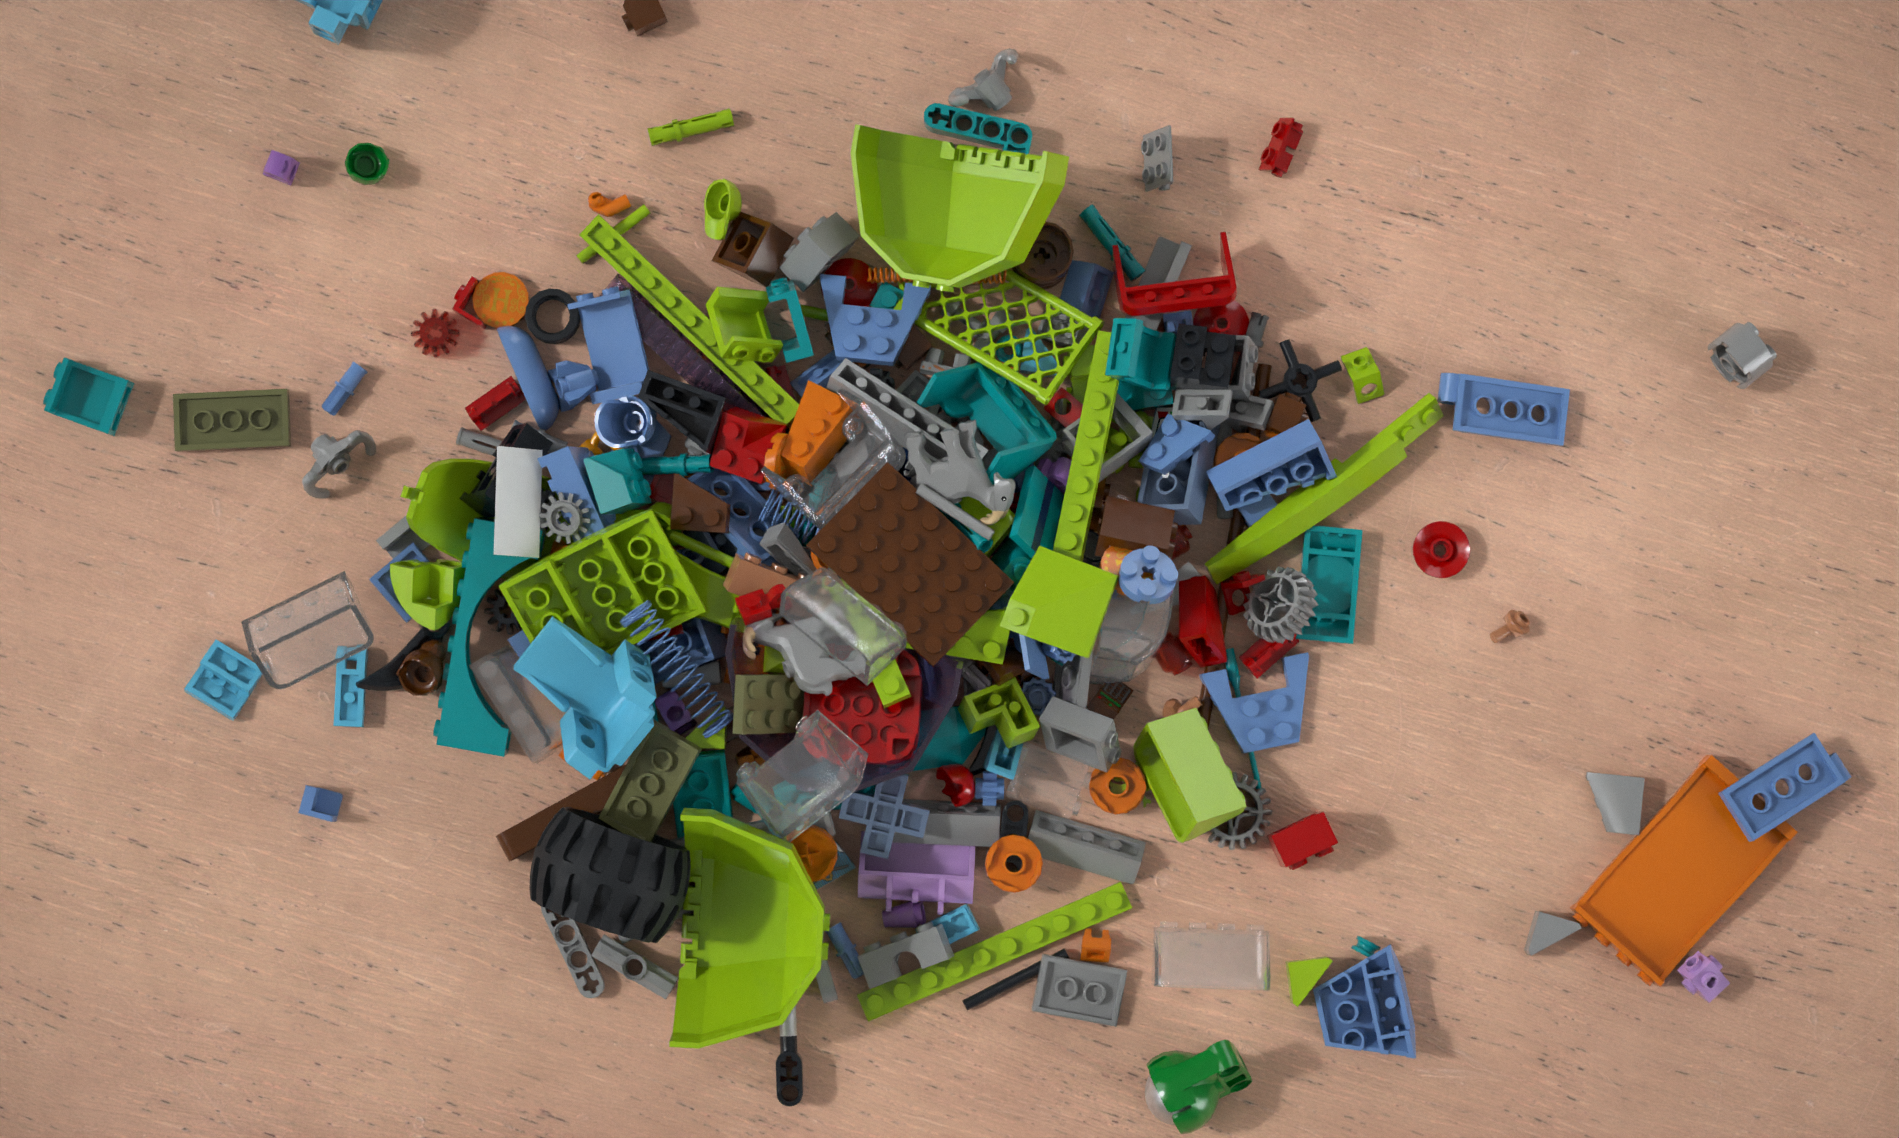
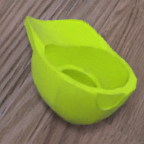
M724 178L717 181L714 180L709 185L704 200L705 233L708 237L715 240L725 239L728 223L739 216L742 207L739 189L734 183Z

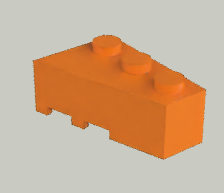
M808 380L781 453V458L789 475L810 486L814 483L861 422L853 402Z

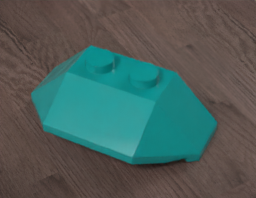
M959 706L921 711L917 747L910 759L896 765L905 772L938 768L955 763L963 764L985 735L986 728L970 734L958 711Z

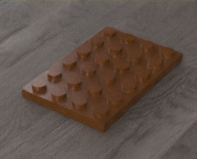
M887 462L809 541L806 547L920 656L934 667L1014 582L980 549L978 550L976 545L933 504L916 494L917 489Z

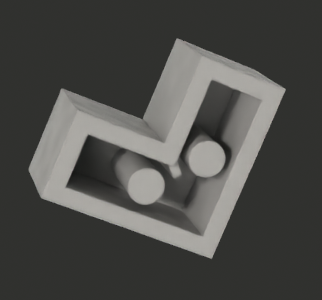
M837 212L829 218L822 216L813 225V229L807 227L797 238L800 241L799 244L791 246L783 255L786 260L780 266V269L790 280L794 281V284L802 292L815 284L820 279V274H824L832 263L846 254L860 237Z

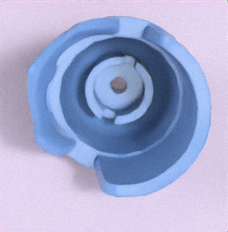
M629 394L618 400H605L597 408L595 414L596 433L606 445L613 448L643 445L652 437L655 431L657 412L640 398Z

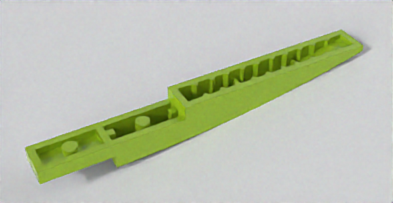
M1428 393L1343 463L1334 458L1331 464L1337 475L1336 478L1327 480L1326 477L1314 480V485L1304 488L1301 485L1204 564L1213 582L1218 584L1293 540L1345 505L1407 457L1404 448L1444 416L1437 399Z

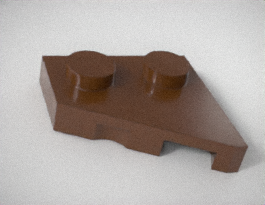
M674 474L670 529L729 534L731 505L686 479L683 475Z

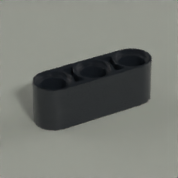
M1017 800L1010 801L1004 806L999 839L1012 833L1026 837L1028 809L1023 802ZM1012 805H1019L1023 809V818L1018 822L1011 821L1007 816V811ZM1011 855L1006 859V862L1016 865L1017 871L1021 869L1022 860L1019 856Z

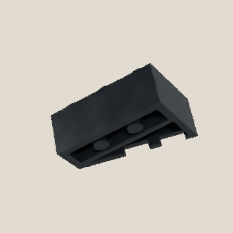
M650 370L646 373L638 395L648 406L709 454L713 453L723 412L733 408L735 404L734 401Z
M528 423L513 426L499 446L543 450L542 456L550 454L548 451L553 443ZM497 449L492 454L495 459L486 473L480 470L476 478L480 481L471 493L467 494L464 492L459 498L484 518L495 517Z

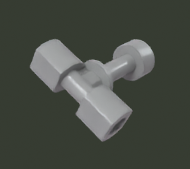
M962 302L948 303L946 306L947 315L962 314L964 312L960 308ZM942 310L941 313H940V315H942L943 317H944V310ZM1004 310L997 311L991 319L990 325L1005 323L1007 321L1006 312ZM1009 313V318L1012 321L1014 316ZM975 317L969 319L972 330L987 326L986 318L983 322H980ZM960 319V320H959L960 322H962L963 324H965V325L967 326V323H966V320H965V319ZM1007 328L993 331V342L999 333L1003 334ZM989 333L973 336L977 339L973 346L980 350L990 344Z

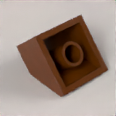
M740 212L739 216L732 221L726 237L722 240L712 261L751 282L768 287L771 280L775 277L776 271L784 258L783 255L789 249L794 237L773 223Z

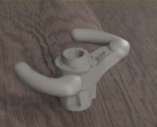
M1009 48L999 52L994 57L991 69L988 71L986 68L973 78L975 80L974 84L963 88L958 87L950 93L948 97L949 104L953 107H959L967 104L969 99H982L988 108L992 107L994 111L1004 107L1012 99L1011 90L1004 82L1006 62L1011 65L1015 64L1018 59L1017 51Z
M360 430L353 431L340 441L327 434L317 437L311 445L312 456L316 459V462L310 472L302 479L304 490L312 497L319 499L328 498L330 495L329 490L318 488L315 484L326 473L335 475L345 472L349 467L351 459L349 452L361 442L365 445L367 455H375L376 444L373 437L367 432Z

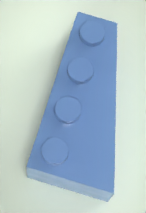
M1309 419L1206 471L1226 511L1261 501L1262 497L1267 494L1278 496L1287 493L1286 489L1301 484L1304 488L1314 485V480L1326 477L1327 480L1337 477L1322 441Z
M567 446L537 459L541 468L547 466L552 478L547 482L552 492L555 491L557 495L559 492H562L565 500H568L569 493H572L573 503H576L579 499L583 500L579 509H589V512L582 514L583 517L591 519L590 523H582L588 531L587 533L581 530L578 531L582 539L614 524L616 516L615 514H600L583 461L585 458L594 456L593 452L585 447ZM561 510L563 518L571 524L569 519L572 517V514L570 512L564 513ZM571 535L573 541L576 542L577 539L575 538V536Z

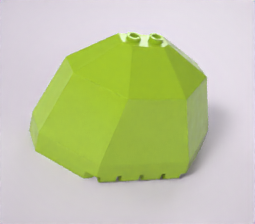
M855 124L851 147V161L860 235L901 278L913 280L912 286L930 288V283L937 284L936 290L953 292L954 287L962 288L1024 263L1065 185L1069 156L1043 151L1042 156L1026 155L1020 152L1001 151L985 147H979L978 149L977 146L958 144L955 148L952 142Z
M684 808L680 821H684L685 848L690 851L691 869L689 882H695V886H688L683 909L694 910V914L682 915L681 937L692 939V942H681L680 963L685 965L679 969L673 1033L669 1041V1047L699 1049L784 1023L820 971L822 960H828L829 943L823 942L824 931H829L830 914L825 913V906L793 843L713 809Z

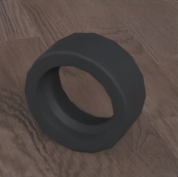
M549 288L539 291L530 299L526 306L525 320L528 329L537 339L544 343L559 344L568 341L575 335L580 326L578 308L569 310L570 317L567 326L562 331L556 333H548L542 330L537 323L536 314L540 305L545 301L558 300L564 303L567 308V304L574 303L575 301L568 293L560 289Z

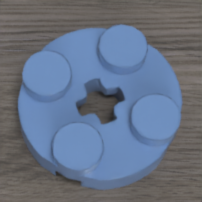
M1146 546L1144 549L1134 550L1124 557L1119 569L1118 581L1121 590L1133 601L1140 603V600L1150 601L1149 604H1158L1171 596L1179 574L1175 564L1167 555L1160 552L1155 546ZM1143 572L1153 574L1154 580L1149 578L1143 579Z

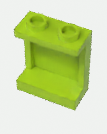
M716 287L705 305L721 358L759 361L763 363H772L782 349L783 343L781 340H773L770 335L763 312L769 303L767 291Z

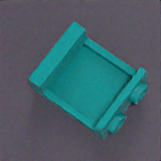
M787 278L771 281V286L766 287L769 303L782 299L787 300L797 337L782 341L786 363L814 356L794 281H787Z
M1114 318L1105 375L1146 390H1169L1177 334L1158 332L1143 326L1144 321L1137 318Z
M64 357L62 363L59 362L54 370L53 377L56 380L52 389H48L45 394L43 404L46 406L44 411L115 436L134 383Z

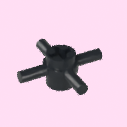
M1290 339L1280 342V347L1289 368L1284 374L1283 382L1258 391L1260 398L1271 399L1286 392L1294 394L1302 399L1303 404H1306L1305 409L1310 422H1315L1321 419L1312 393L1317 387L1319 379L1342 371L1340 362L1337 360L1313 370V368L1306 364H1299ZM1300 372L1306 375L1307 387L1302 388L1299 384L1294 385L1292 382Z

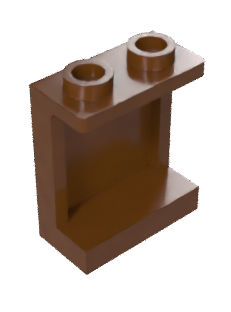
M1107 496L1095 556L1103 557L1104 552L1109 546L1133 551L1144 549L1146 546H1155L1160 552L1172 559L1175 542H1171L1170 539L1175 540L1178 523L1173 522L1175 510Z

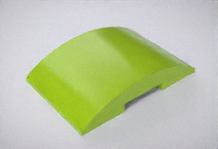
M652 509L635 514L598 530L545 557L499 585L501 592L530 643H532L553 616L610 655H613L624 640L633 645L640 642L661 622L659 621L630 637V634L654 613L652 612L623 628L620 620L647 600L652 603V606L645 612L652 609L657 610L656 615L647 624L660 618L664 619L663 624L654 633L667 627L673 628L707 611Z

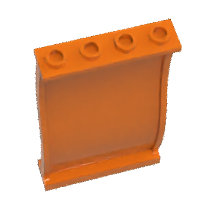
M1706 755L1698 763V767L1657 814L1641 829L1639 835H1636L1623 848L1579 900L1570 907L1575 913L1572 916L1573 919L1584 928L1589 925L1596 932L1594 937L1606 948L1611 945L1618 951L1615 956L1627 967L1632 964L1640 972L1637 976L1648 986L1654 984L1661 987L1664 984V980L1689 950L1755 881L1785 844L1791 841L1798 833L1791 825L1784 821L1756 840L1749 842L1718 794L1739 779L1712 755ZM1755 794L1752 804L1756 809L1763 810L1765 802Z

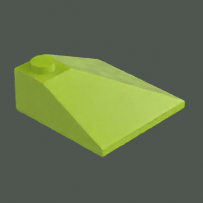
M1039 546L1010 597L1000 626L1040 642L1089 658L1119 575Z

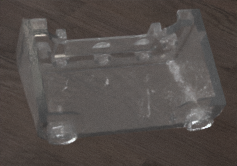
M819 710L809 717L804 716L795 727L797 732L794 740L760 766L756 762L750 764L747 762L736 773L738 777L737 785L772 835L791 842L855 792L862 781L868 753Z

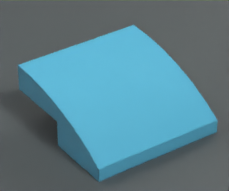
M215 640L200 661V667L188 682L184 691L234 721L265 669L220 641Z

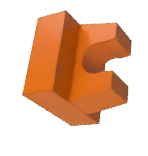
M1085 928L1080 961L1109 963L1111 952L1109 930H1103L1102 937L1096 938L1091 936V929Z

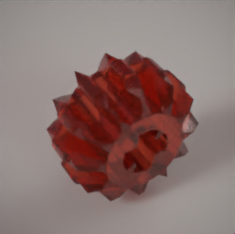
M432 309L431 318L425 312H422L421 317L425 321L421 323L418 320H414L413 322L416 327L420 328V330L411 332L412 337L419 338L415 341L414 346L416 348L424 346L422 354L425 356L432 350L433 356L439 358L440 349L446 355H449L450 350L447 345L451 344L454 347L458 345V342L451 339L453 336L460 335L459 330L452 329L458 322L455 319L447 321L449 313L446 311L439 317L438 310ZM439 327H441V329H439V331L442 333L441 337H434L433 340H431L433 336L429 334L432 329L437 330Z

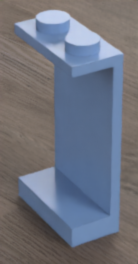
M618 286L602 290L603 296L594 298L593 292L576 296L577 302L567 304L569 310L578 308L592 367L599 378L598 391L590 393L592 405L602 403L605 400L626 397L628 394H639L646 373L649 370L630 289L619 291Z

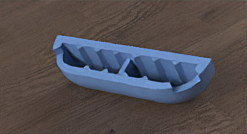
M515 326L498 327L499 337L539 428L546 431L556 420L560 407L558 395L532 337L521 328Z

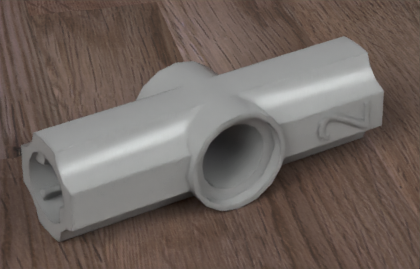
M605 934L591 955L620 972L627 979L637 982L664 999H667L679 978ZM631 959H638L642 963L643 969L639 975L629 972L627 965Z

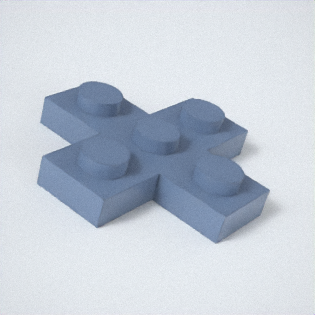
M880 768L874 795L845 789L839 818L866 825L860 853L888 859L895 832L923 838L930 808L902 802L909 774Z

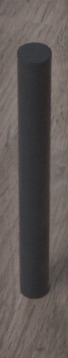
M1065 948L1052 954L1069 958ZM1041 960L962 1000L967 1011L1038 975Z

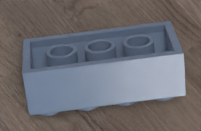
M1186 420L1207 429L1202 420ZM1220 424L1211 429L1215 435L1214 439L1209 443L1205 440L1192 450L1194 454L1178 463L1176 468L1169 472L1168 478H1163L1162 474L1144 467L1137 502L1175 510L1173 522L1178 523V525L1201 524L1210 481L1206 471L1211 469L1213 465Z

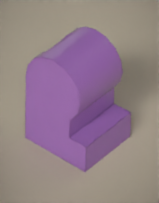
M271 150L263 170V175L291 186L300 162L285 154Z
M1059 457L1056 462H1051L1048 458L1041 459L1037 468L1062 493L1065 492L1072 460L1065 457Z
M669 690L654 701L669 729L681 735L698 725L695 719H691L692 714L688 709L684 710L686 705L682 699L677 701L680 697L677 692H670L671 690Z

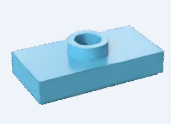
M964 904L931 920L933 926L943 925L950 944L980 929L968 904Z

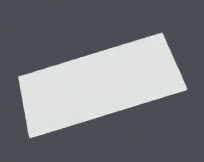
M497 446L494 555L539 558L542 468L537 458L542 457L543 450Z

